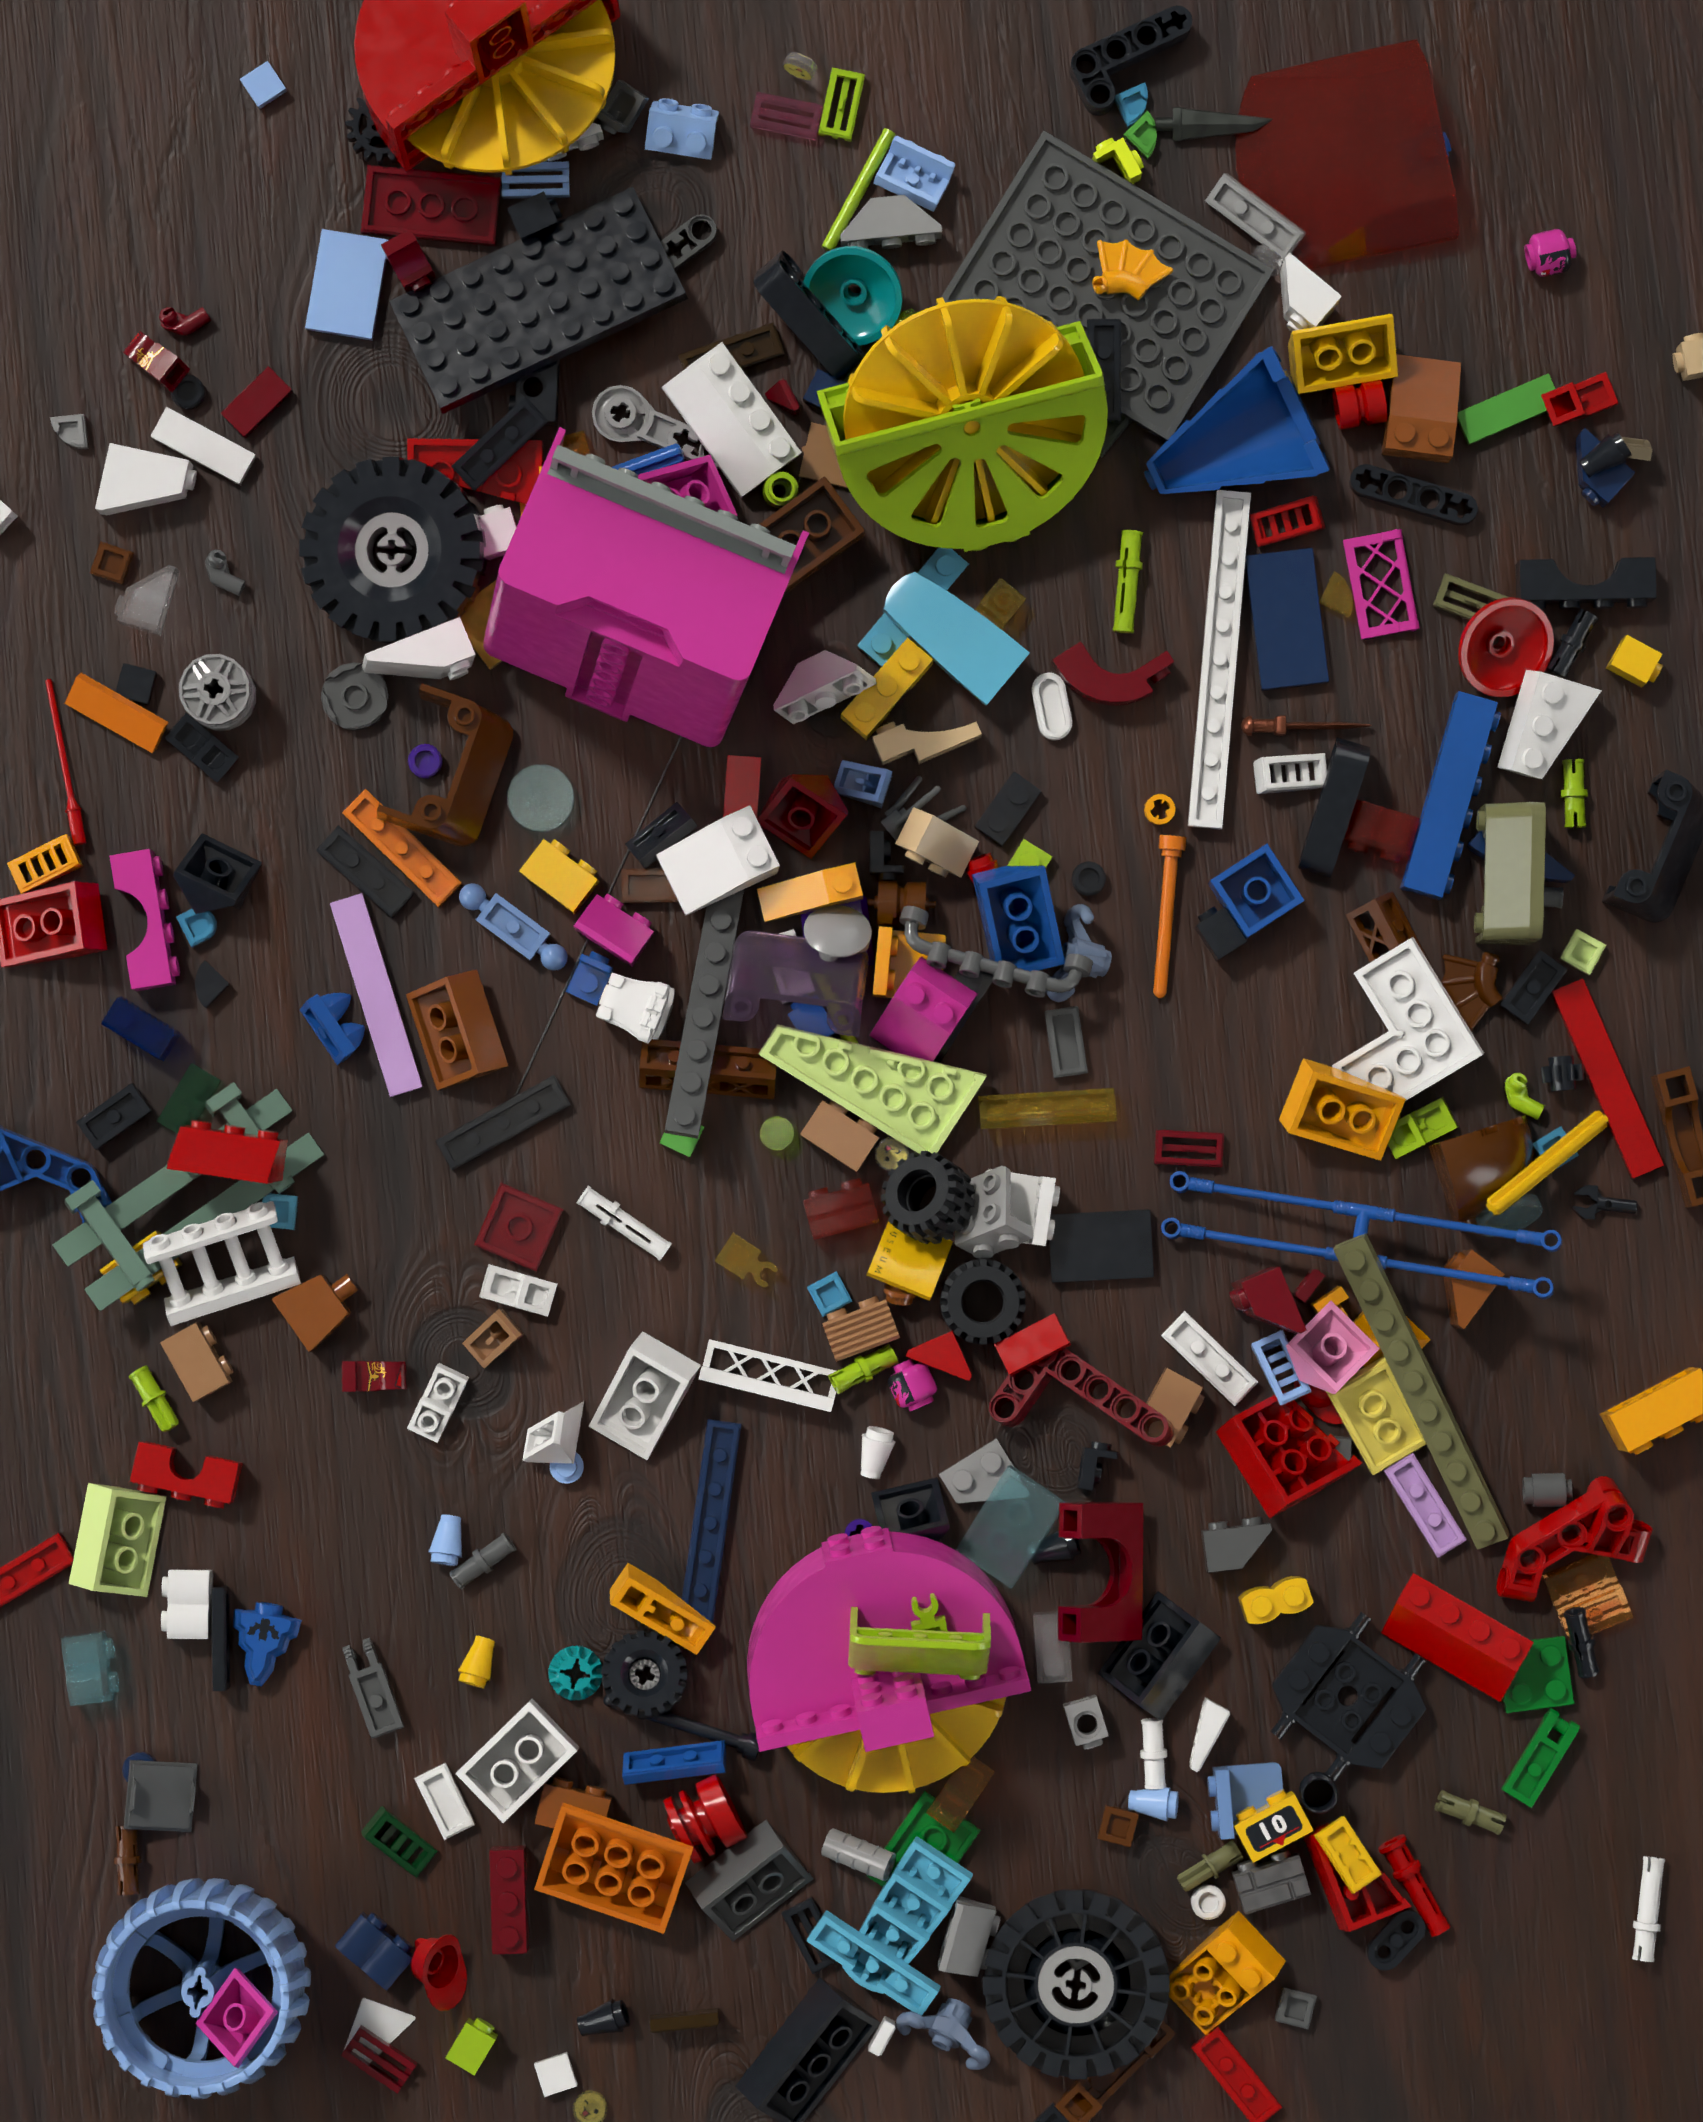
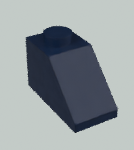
M1584 428L1576 437L1578 486L1583 489L1581 494L1589 503L1594 506L1599 504L1604 508L1635 472L1624 463L1589 478L1580 465L1579 460L1584 458L1600 441Z

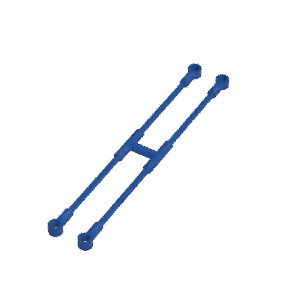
M1177 1171L1170 1177V1185L1178 1193H1185L1188 1190L1210 1194L1219 1192L1332 1210L1333 1213L1356 1217L1353 1238L1365 1233L1367 1234L1370 1219L1392 1223L1394 1221H1402L1515 1239L1518 1243L1543 1246L1549 1252L1559 1250L1562 1245V1238L1555 1230H1547L1544 1233L1521 1229L1513 1231L1396 1212L1395 1209L1338 1200L1330 1202L1216 1184L1213 1180L1189 1177L1182 1171ZM1178 1177H1185L1186 1184L1181 1188L1176 1187L1175 1180ZM1167 1218L1161 1225L1162 1233L1171 1240L1179 1237L1205 1240L1207 1238L1325 1257V1260L1339 1262L1333 1247L1323 1249L1207 1230L1206 1227L1180 1223L1175 1218ZM1171 1223L1178 1225V1229L1174 1234H1168L1166 1231L1167 1226ZM1550 1235L1558 1238L1557 1244L1553 1247L1545 1244L1546 1238ZM1377 1255L1383 1269L1388 1267L1506 1286L1509 1290L1533 1293L1540 1299H1548L1554 1293V1285L1546 1277H1540L1536 1280L1513 1276L1504 1278L1388 1259L1387 1256ZM1542 1282L1550 1285V1290L1546 1294H1541L1537 1291L1538 1285Z

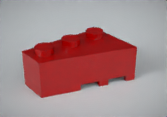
M1334 1821L1313 1829L1314 1831L1303 1836L1339 1930L1351 1932L1411 1907L1381 1870V1876L1355 1894L1349 1891L1314 1837L1316 1833Z

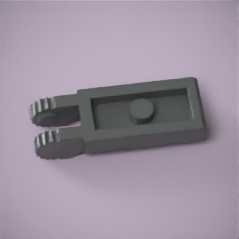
M371 1638L363 1640V1649L368 1657L370 1666L359 1670L357 1657L351 1645L343 1647V1653L350 1670L349 1678L371 1738L373 1739L405 1727L382 1662L379 1663Z

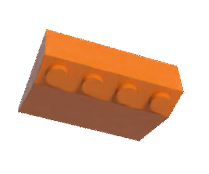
M563 1802L534 1890L664 1934L694 1847Z

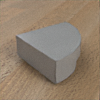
M84 414L50 417L53 429L66 444L78 449H89L86 416Z

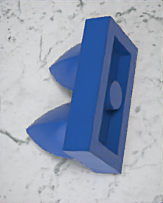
M331 993L321 997L316 994L308 999L299 1010L335 1063L339 1065L347 1060L360 1045L364 1037L365 1026L357 1023H343L339 1025L337 1022L344 1015L350 1004V994Z

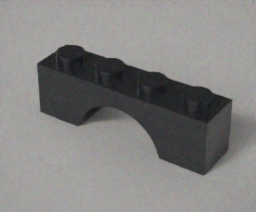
M1655 557L1621 558L1616 563L1611 576L1607 580L1595 585H1580L1570 581L1560 572L1554 559L1519 560L1515 565L1516 598L1527 600L1541 610L1546 609V604H1559V609L1572 610L1579 609L1580 604L1593 603L1594 609L1613 608L1614 603H1627V608L1647 607V602H1652L1657 598Z

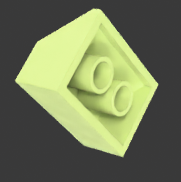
M88 1483L69 1584L91 1591L147 1597L167 1496L116 1486Z

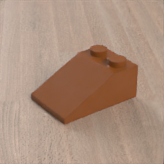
M1396 354L1398 377H1393L1390 381L1387 422H1385L1381 455L1449 463L1453 457L1457 427L1461 363Z

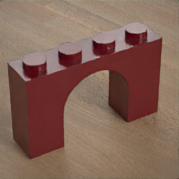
M1059 1503V1537L1093 1538L1097 1540L1107 1553L1110 1575L1105 1591L1095 1602L1088 1605L1058 1606V1641L1086 1643L1142 1640L1143 1503Z

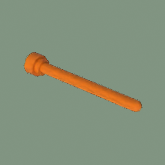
M1160 835L1159 849H1162L1161 856H1165L1153 988V994L1157 998H1163L1167 993L1178 858L1182 857V851H1186L1187 837Z

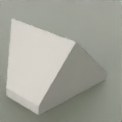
M584 1401L564 1413L558 1411L528 1428L523 1461L574 1464Z

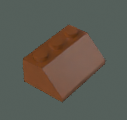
M477 969L447 976L406 994L437 1091L490 1074L508 1066Z

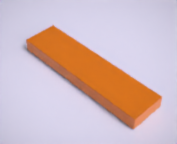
M365 789L342 813L440 908L462 885V882L406 828L377 819V808L382 804Z

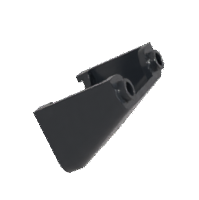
M1667 769L1653 778L1647 792L1657 801L1658 812L1656 816L1671 822L1650 873L1638 869L1627 871L1621 876L1617 886L1609 885L1601 901L1653 923L1664 921L1672 913L1703 840V795L1686 778Z

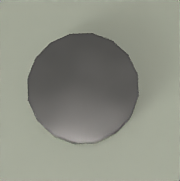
M353 662L340 665L330 672L323 684L321 701L323 710L332 722L343 729L358 731L370 728L380 721L387 710L389 693L387 684L380 674L364 673L362 664Z

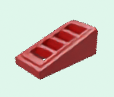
M1314 495L1249 515L1258 547L1326 529L1317 496ZM1306 506H1308L1313 523L1310 525L1306 524L1302 510ZM1292 510L1295 511L1299 528L1293 529L1289 511ZM1281 514L1286 532L1280 533L1275 515ZM1268 517L1273 536H1266L1262 522L1263 518Z

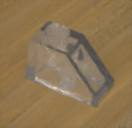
M168 565L127 587L125 595H119L116 602L114 614L118 615L117 621L121 625L161 636L180 571L176 567Z

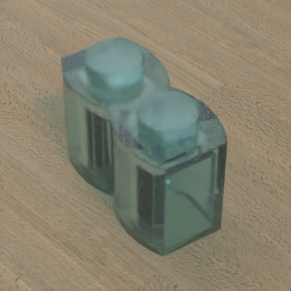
M106 1631L69 1635L61 1638L70 1706L113 1700L114 1692H119L117 1672H111L110 1658L115 1657L113 1639L107 1638Z

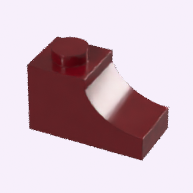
M411 229L381 244L388 262L406 293L411 290L416 293L432 284L430 280L436 276Z

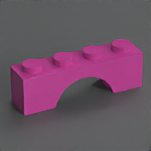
M151 849L110 855L115 889L137 898L145 909L148 921L144 940L133 952L126 955L131 989L142 991L176 985L175 976H180V968L177 956H171L169 943H174V932L171 922L166 923L164 910L169 909L166 889H160L159 876L164 874L161 857L155 856L154 851Z

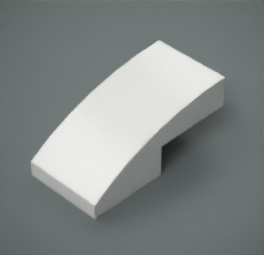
M488 1264L479 1297L548 1317L557 1284Z

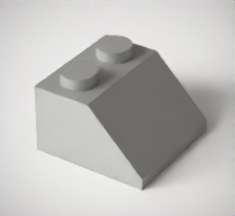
M961 1896L956 1899L940 1950L938 1970L978 1977L980 1969H987L985 1962L989 1949H986L989 1935L996 1936L1001 1918L995 1915V1906Z

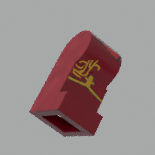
M141 331L137 333L123 351L128 358L171 393L190 370L178 356L159 343H155ZM176 366V373L171 378L165 379Z
M342 1361V1392L407 1389L405 1361Z

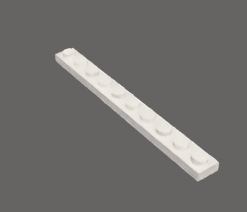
M1216 491L1188 827L1222 829L1251 498V493Z

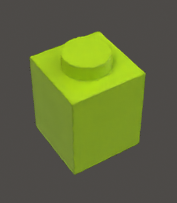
M478 2017L475 2021L468 2018L445 2058L475 2076L498 2036L493 2032L494 2026Z

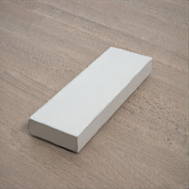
M168 407L165 408L151 434V438L240 486L256 458L254 453Z
M1185 1311L1161 1334L1233 1406H1236L1258 1383L1243 1366Z

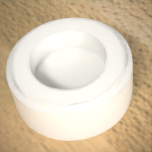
M1203 1884L1193 1891L1191 1907L1200 1918L1206 1920L1215 1919L1224 1911L1225 1897L1222 1891L1215 1885Z

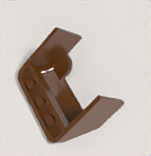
M421 683L419 698L449 708L447 719L450 727L458 733L467 735L468 738L446 799L436 795L423 796L416 802L412 815L379 805L377 808V819L459 847H467L476 842L481 832L513 740V729L507 720L469 699Z

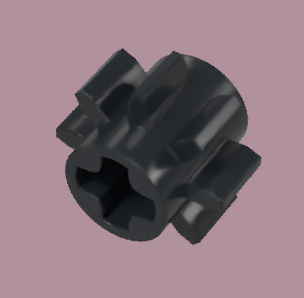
M1574 1055L1549 1057V1066L1541 1067L1542 1083H1550L1551 1092L1576 1090V1081L1584 1080L1583 1064H1574Z

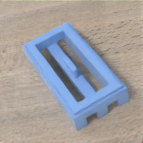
M569 161L541 162L524 169L512 171H562V175L506 176L505 172H502V198H530L543 191L547 198L570 197ZM563 183V188L509 189V184Z

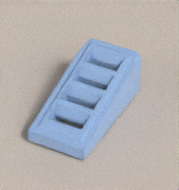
M1283 1330L1251 1344L1252 1350L1280 1406L1312 1392L1309 1384L1299 1381L1286 1348L1289 1342ZM1276 1346H1281L1282 1351L1267 1358L1265 1357L1263 1352ZM1284 1357L1287 1358V1363L1271 1370L1269 1364ZM1292 1368L1293 1375L1277 1382L1276 1375ZM1298 1380L1300 1387L1284 1394L1282 1393L1281 1387Z

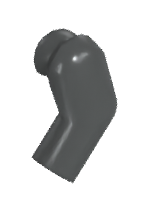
M218 549L212 550L205 560L210 582L219 588L240 596L246 581L230 574L226 555L223 551Z

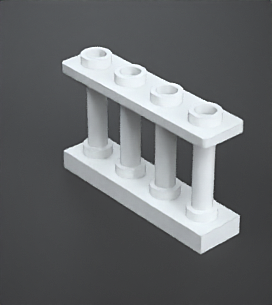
M273 1201L255 1203L247 1209L233 1214L224 1213L217 1216L214 1220L202 1224H190L182 1230L168 1235L159 1234L143 1243L146 1263L151 1264L159 1261L171 1292L170 1297L164 1298L166 1316L170 1326L301 1284L294 1256L287 1259L282 1258L270 1225L278 1222L276 1207ZM257 1229L269 1264L252 1270L248 1266L238 1235ZM224 1240L237 1274L229 1278L217 1280L205 1246ZM192 1251L204 1285L187 1291L183 1288L172 1257Z

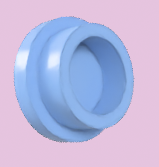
M577 1452L574 1464L550 1463V1472L554 1479L565 1484L578 1480L584 1470L583 1460Z

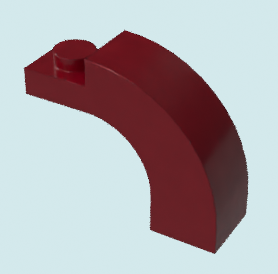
M1080 641L1053 658L1051 664L1064 683L1079 696L1102 705L1120 706L1136 703L1151 696L1153 690L1148 681L1152 679L1153 683L1156 684L1171 674L1169 668L1173 666L1175 661L1169 652L1165 651L1135 671L1123 674L1112 673L1098 666Z

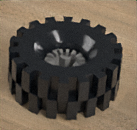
M644 1630L637 1631L636 1634L632 1635L628 1633L623 1636L622 1640L616 1641L611 1646L610 1652L606 1653L601 1672L604 1690L613 1706L617 1710L624 1712V1715L638 1717L641 1720L649 1717L655 1719L665 1712L669 1713L673 1710L672 1707L681 1701L687 1687V1665L679 1647L667 1636L663 1637L654 1631L646 1633ZM645 1666L650 1667V1674L655 1677L653 1681L647 1680L645 1685H641L639 1683L640 1679L635 1673L637 1670L643 1671Z

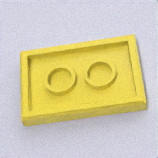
M1384 1356L1357 1371L1336 1394L1326 1391L1372 1475L1379 1473L1426 1445Z

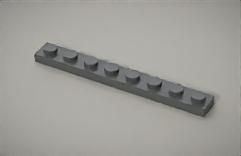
M745 889L706 907L665 1125V1133L699 1138Z

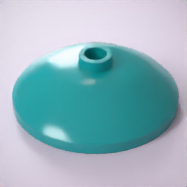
M844 246L824 253L811 265L803 281L858 345L869 344L882 337L881 329L886 325L892 329L902 308L903 291L896 271L885 258L866 248ZM853 284L858 285L861 292L853 293L849 286Z

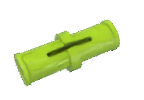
M1572 759L1562 760L1564 790H1561V798H1565L1564 828L1574 827V814H1576L1577 828H1585L1587 824L1585 820L1584 797H1588V790L1584 789V759H1575V773L1572 772Z
M887 1344L865 1357L858 1356L854 1358L853 1363L829 1374L828 1377L837 1394H840L863 1381L867 1383L873 1380L872 1376L898 1364V1359L892 1347Z

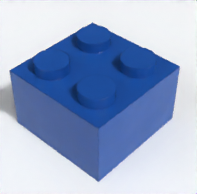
M1268 843L1208 882L1223 908L1227 909L1246 939L1305 901Z

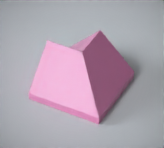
M1332 1301L1305 1326L1307 1331L1298 1333L1286 1345L1299 1381L1332 1394H1336L1380 1349Z

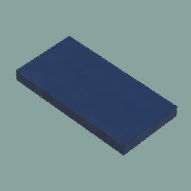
M1313 548L1245 556L1261 691L1328 683L1329 676Z

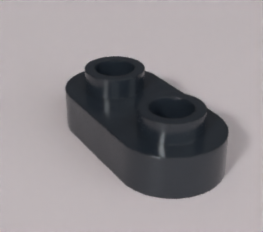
M1404 1909L1394 1914L1367 1946V1957L1371 1964L1379 1970L1395 1968L1423 1938L1426 1928L1423 1918L1417 1912L1410 1909ZM1406 1920L1413 1923V1928L1410 1932H1403L1401 1930V1924ZM1384 1945L1388 1946L1390 1949L1389 1955L1387 1957L1378 1956V1949Z

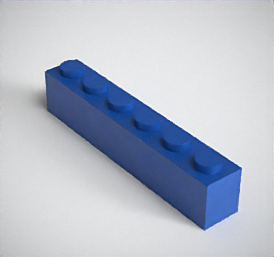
M1461 691L1455 694L1400 889L1440 900L1444 893H1450L1455 877L1454 874L1450 873L1453 860L1459 861L1464 842L1459 841L1462 828L1468 829L1473 815V810L1468 808L1471 796L1477 797L1482 783V777L1477 776L1480 764L1487 763L1492 745L1487 744L1490 731H1496L1500 720L1501 712L1496 711L1498 702Z

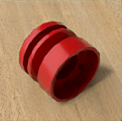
M713 1774L695 1784L699 1799L694 1802L685 1790L680 1791L679 1796L684 1806L682 1808H679L672 1796L663 1800L667 1811V1821L676 1841L694 1847L690 1857L694 1864L703 1860L698 1846L700 1844L703 1845L709 1856L715 1854L712 1838L716 1836L727 1848L747 1838L737 1810L717 1774Z

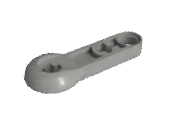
M623 385L609 387L602 391L594 401L592 409L593 423L599 433L609 440L618 442L644 441L662 449L677 444V440L673 438L674 435L680 436L682 432H687L688 440L697 444L698 438L688 424L655 411L642 394L632 387ZM621 405L627 407L626 413H630V417L628 419L622 418L620 422L614 420L615 414H611V410L613 408L619 409ZM685 444L682 448L684 459L692 460L703 457L705 447L701 444L698 456L692 455L695 447Z

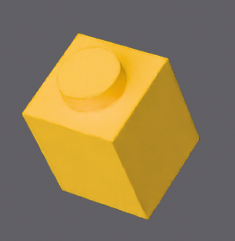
M1626 635L1621 639L1606 669L1642 688L1648 681L1654 683L1663 667L1662 664L1658 663L1662 653Z

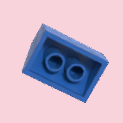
M1003 866L972 874L990 960L1011 962L1017 968L1028 971H1039L1065 964L1045 866Z

